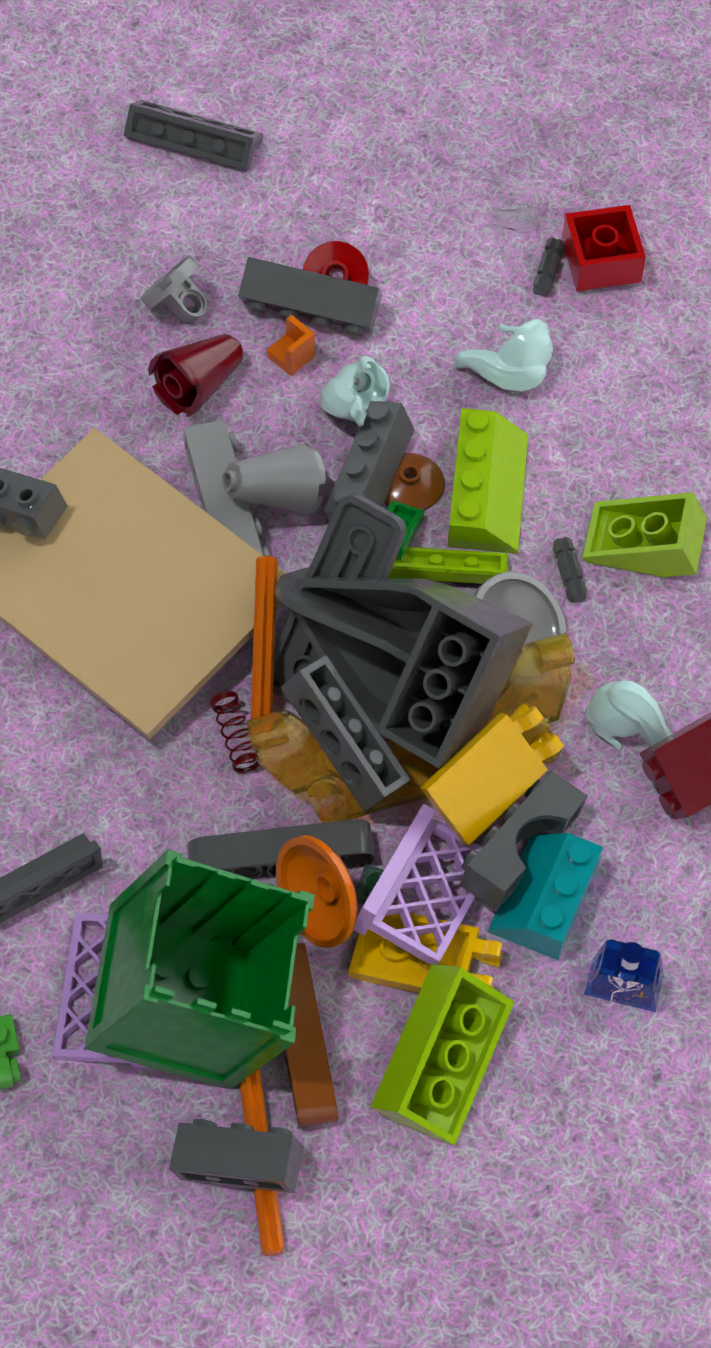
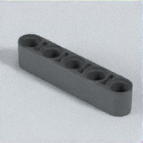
M363 819L203 836L195 838L187 844L189 860L250 879L276 877V863L282 846L288 840L301 835L312 836L326 843L339 855L347 868L358 867L357 864H359V867L370 865L376 858L371 826L368 821Z

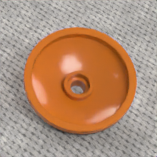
M301 835L288 840L282 846L277 858V887L296 893L302 890L315 894L313 909L308 913L307 928L301 932V935L314 945L323 948H332L344 943L352 934L357 917L356 891L346 865L330 846L315 837Z

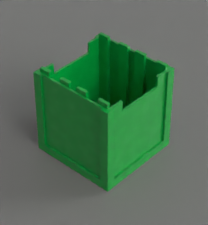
M167 849L110 904L85 1049L222 1088L232 1089L295 1043L296 1028L293 1027L296 1006L291 1005L288 1008L298 934L307 928L308 913L313 909L315 894L302 890L297 893L182 858L183 854Z

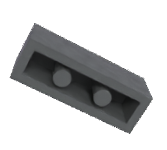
M194 1119L193 1124L181 1122L178 1124L169 1170L180 1180L295 1193L304 1146L292 1135V1131L280 1127H270L268 1132L254 1131V1127L242 1123H232L231 1127L227 1128L217 1127L216 1123L209 1120Z

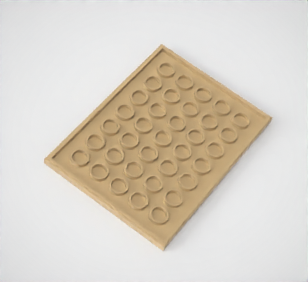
M94 427L40 479L56 484L68 505L48 537L44 539L34 535L24 536L15 529L6 526L0 527V620L150 740L254 635L256 559L263 555ZM279 567L277 571V582L282 575L286 574V572H284ZM278 598L276 600V612L284 605Z

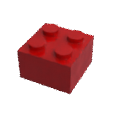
M630 205L565 213L562 240L576 291L642 282L646 256Z

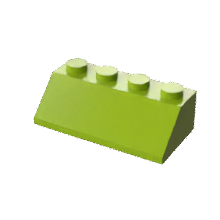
M461 408L447 547L518 554L528 434L496 411Z
M431 964L370 1108L396 1123L447 1144L455 1145L515 1001L460 967Z

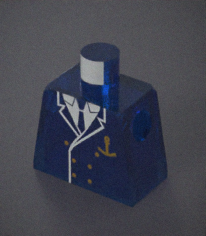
M612 939L606 940L592 959L584 995L656 1012L664 978L661 953L657 950L644 948L636 942L624 943Z

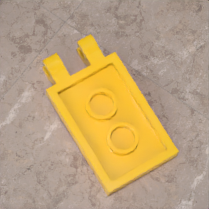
M524 703L515 710L510 718L507 714L499 713L420 787L463 844L470 845L548 770L542 761L555 755L563 748L564 745L556 734L549 736L546 731L539 734L531 745L523 737L522 733L535 727L544 718L536 706L529 708Z
M409 913L414 927L429 925L426 916ZM400 914L384 916L382 922L394 929L405 928ZM437 919L438 923L448 922L446 920ZM460 924L438 965L460 967L469 973L474 958L483 964L500 967L503 943L479 939L478 927ZM368 929L364 936L359 933L348 975L351 978L419 993L431 965ZM433 933L418 935L422 945L436 952L438 945ZM470 973L494 988L492 986L493 977Z

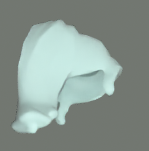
M533 319L521 326H507L504 323H500V330L512 332L513 337L509 341H505L498 352L472 349L461 351L453 356L455 368H470L502 389L522 392L536 388L542 383L546 376V366L553 355V345L548 324L541 319Z
M362 356L357 361L345 365L334 378H329L327 385L322 387L319 405L327 413L339 419L356 422L361 427L364 425V419L367 414L366 410L370 401H387L390 392L389 377L373 358Z
M630 680L610 681L599 687L591 697L586 709L585 716L590 727L596 734L613 744L617 750H620L622 745L613 736L625 738L639 734L647 744L652 746L673 734L668 728L656 700L643 686Z

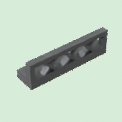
M139 100L131 103L129 106L124 136L248 170L251 165L254 146L261 143L263 133L145 100Z
M82 833L0 878V923L103 868L101 848L95 840L89 842L85 834Z

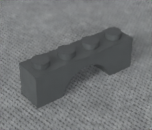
M552 770L542 781L538 779L528 788L524 796L526 797L522 804L515 802L504 817L506 822L501 828L495 825L483 840V845L485 846L479 852L475 849L472 850L461 866L465 872L460 886L496 912L517 889L526 868L518 856L516 843L534 835L565 833L580 815L588 795Z

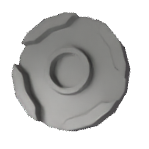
M188 255L141 296L142 302L148 309H151L163 300L181 321L193 322L207 310L206 298L189 279V276L199 267V264L191 255ZM184 298H189L194 302L196 307L195 313L189 312L185 308Z

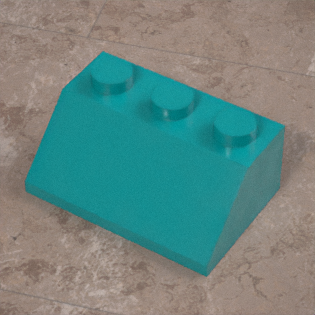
M570 833L530 836L520 857L526 867L517 889L495 913L488 933L559 961L598 870L603 846Z

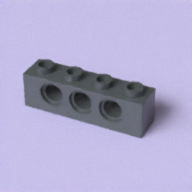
M327 655L300 670L281 686V689L364 812L411 780Z

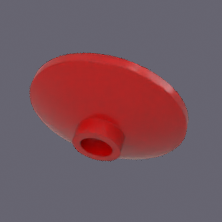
M330 241L317 246L307 256L302 269L327 276H332L334 272H341L343 274L342 279L368 285L369 268L363 254L353 245L342 241Z

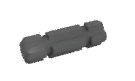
M550 237L547 240L545 251L542 254L537 270L538 274L533 283L532 290L534 294L542 295L543 297L550 294L560 263L559 260L564 250L563 240L555 239L554 237Z
M569 537L557 538L553 542V551L555 558L558 559L557 565L563 585L567 588L565 590L567 598L571 603L584 601L587 597L585 582L581 580L583 576L577 556L573 552L575 550L573 542Z

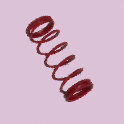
M224 691L215 695L211 699L210 705L212 710L218 713L216 722L222 725L221 735L227 738L225 747L231 750L229 759L233 762L232 767L236 773L253 771L261 764L258 753H245L235 760L232 759L233 752L248 750L255 745V742L246 741L237 745L234 749L228 747L227 742L229 739L245 737L250 733V729H239L229 737L224 735L223 729L225 726H236L246 720L245 716H236L229 719L225 724L219 721L218 717L220 714L234 713L241 708V704L237 703L239 701L238 694L234 691ZM235 697L227 704L215 705L224 698ZM235 705L239 706L235 710L223 712L227 708H231ZM243 718V720L238 723L228 725L229 722L235 719ZM241 731H248L247 733L240 735L238 737H232L233 735ZM252 743L247 748L237 750V748L244 744ZM258 760L256 763H254L253 765H250L249 767H245V768H237V767H236V766L239 765V764L252 763V762Z

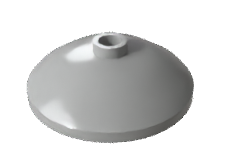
M504 572L486 580L475 592V597L534 623L509 677L528 679L550 670L559 660L566 640L564 616L554 595L537 579L519 572Z

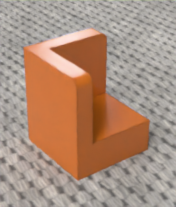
M290 315L286 319V334L266 350L267 357L288 375L292 376L315 357V333L293 315Z

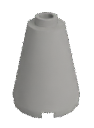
M298 444L230 463L222 475V485L224 490L233 499L300 515H310L322 503L323 496H318L319 485H325L324 463L316 449H310L308 444Z

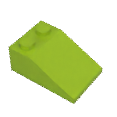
M694 492L594 502L582 558L588 563L659 577L696 575L707 517Z

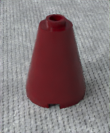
M221 334L161 352L151 359L149 363V376L154 373L156 384L152 386L153 390L162 404L174 414L178 415L184 412L186 413L185 417H190L200 410L243 360V348L236 338L228 334Z

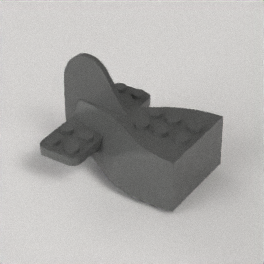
M352 494L344 496L336 505L310 567L282 575L275 587L277 598L290 608L291 611L275 647L273 692L289 701L281 686L300 670L327 655L381 735L435 767L441 768L487 725L534 623L444 583L419 578H387L406 536L407 530L404 521L399 516L361 495Z

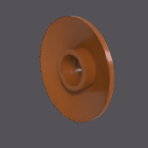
M405 453L384 503L389 506L391 501H396L422 510L430 508L440 499L444 490V476L441 469L428 457L416 453ZM410 474V475H414V476H416V477H415V478H412V479H409V478H406L404 475Z

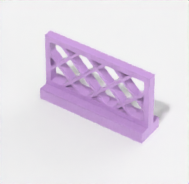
M423 804L356 918L353 930L364 936L369 929L426 963L438 965L475 898L468 891L466 895L453 896L448 882L461 881L465 872L461 868L464 862L463 857L468 856L474 849L479 852L483 847L474 842L470 845L463 844L450 828L432 819L436 811ZM434 834L445 840L449 849L435 851L430 836ZM453 858L458 872L444 874L439 860ZM429 861L435 875L420 877L415 863ZM439 884L444 898L429 900L424 886ZM414 887L420 901L405 904L400 889ZM448 907L453 921L438 923L433 909ZM424 910L429 925L414 927L409 912ZM400 914L405 928L394 929L382 922L384 916ZM433 933L438 945L436 952L422 945L418 935Z
M76 913L52 1057L55 1060L131 1063L133 1068L149 1069V1067L87 1050L85 1049V1043L78 1049H64L66 1037L78 1028L87 1036L88 1029L83 1024L90 1019L92 1006L76 1017L71 1011V1003L84 992L93 1000L94 994L89 988L96 983L98 970L82 981L76 974L77 967L89 957H92L99 965L100 958L95 953L102 948L104 935H102L88 946L82 939L84 925L101 926L105 931L108 914ZM81 945H82V947H83L85 950H83V951L80 953V949H81ZM75 980L79 984L76 988H74ZM69 1016L73 1020L70 1024H68Z

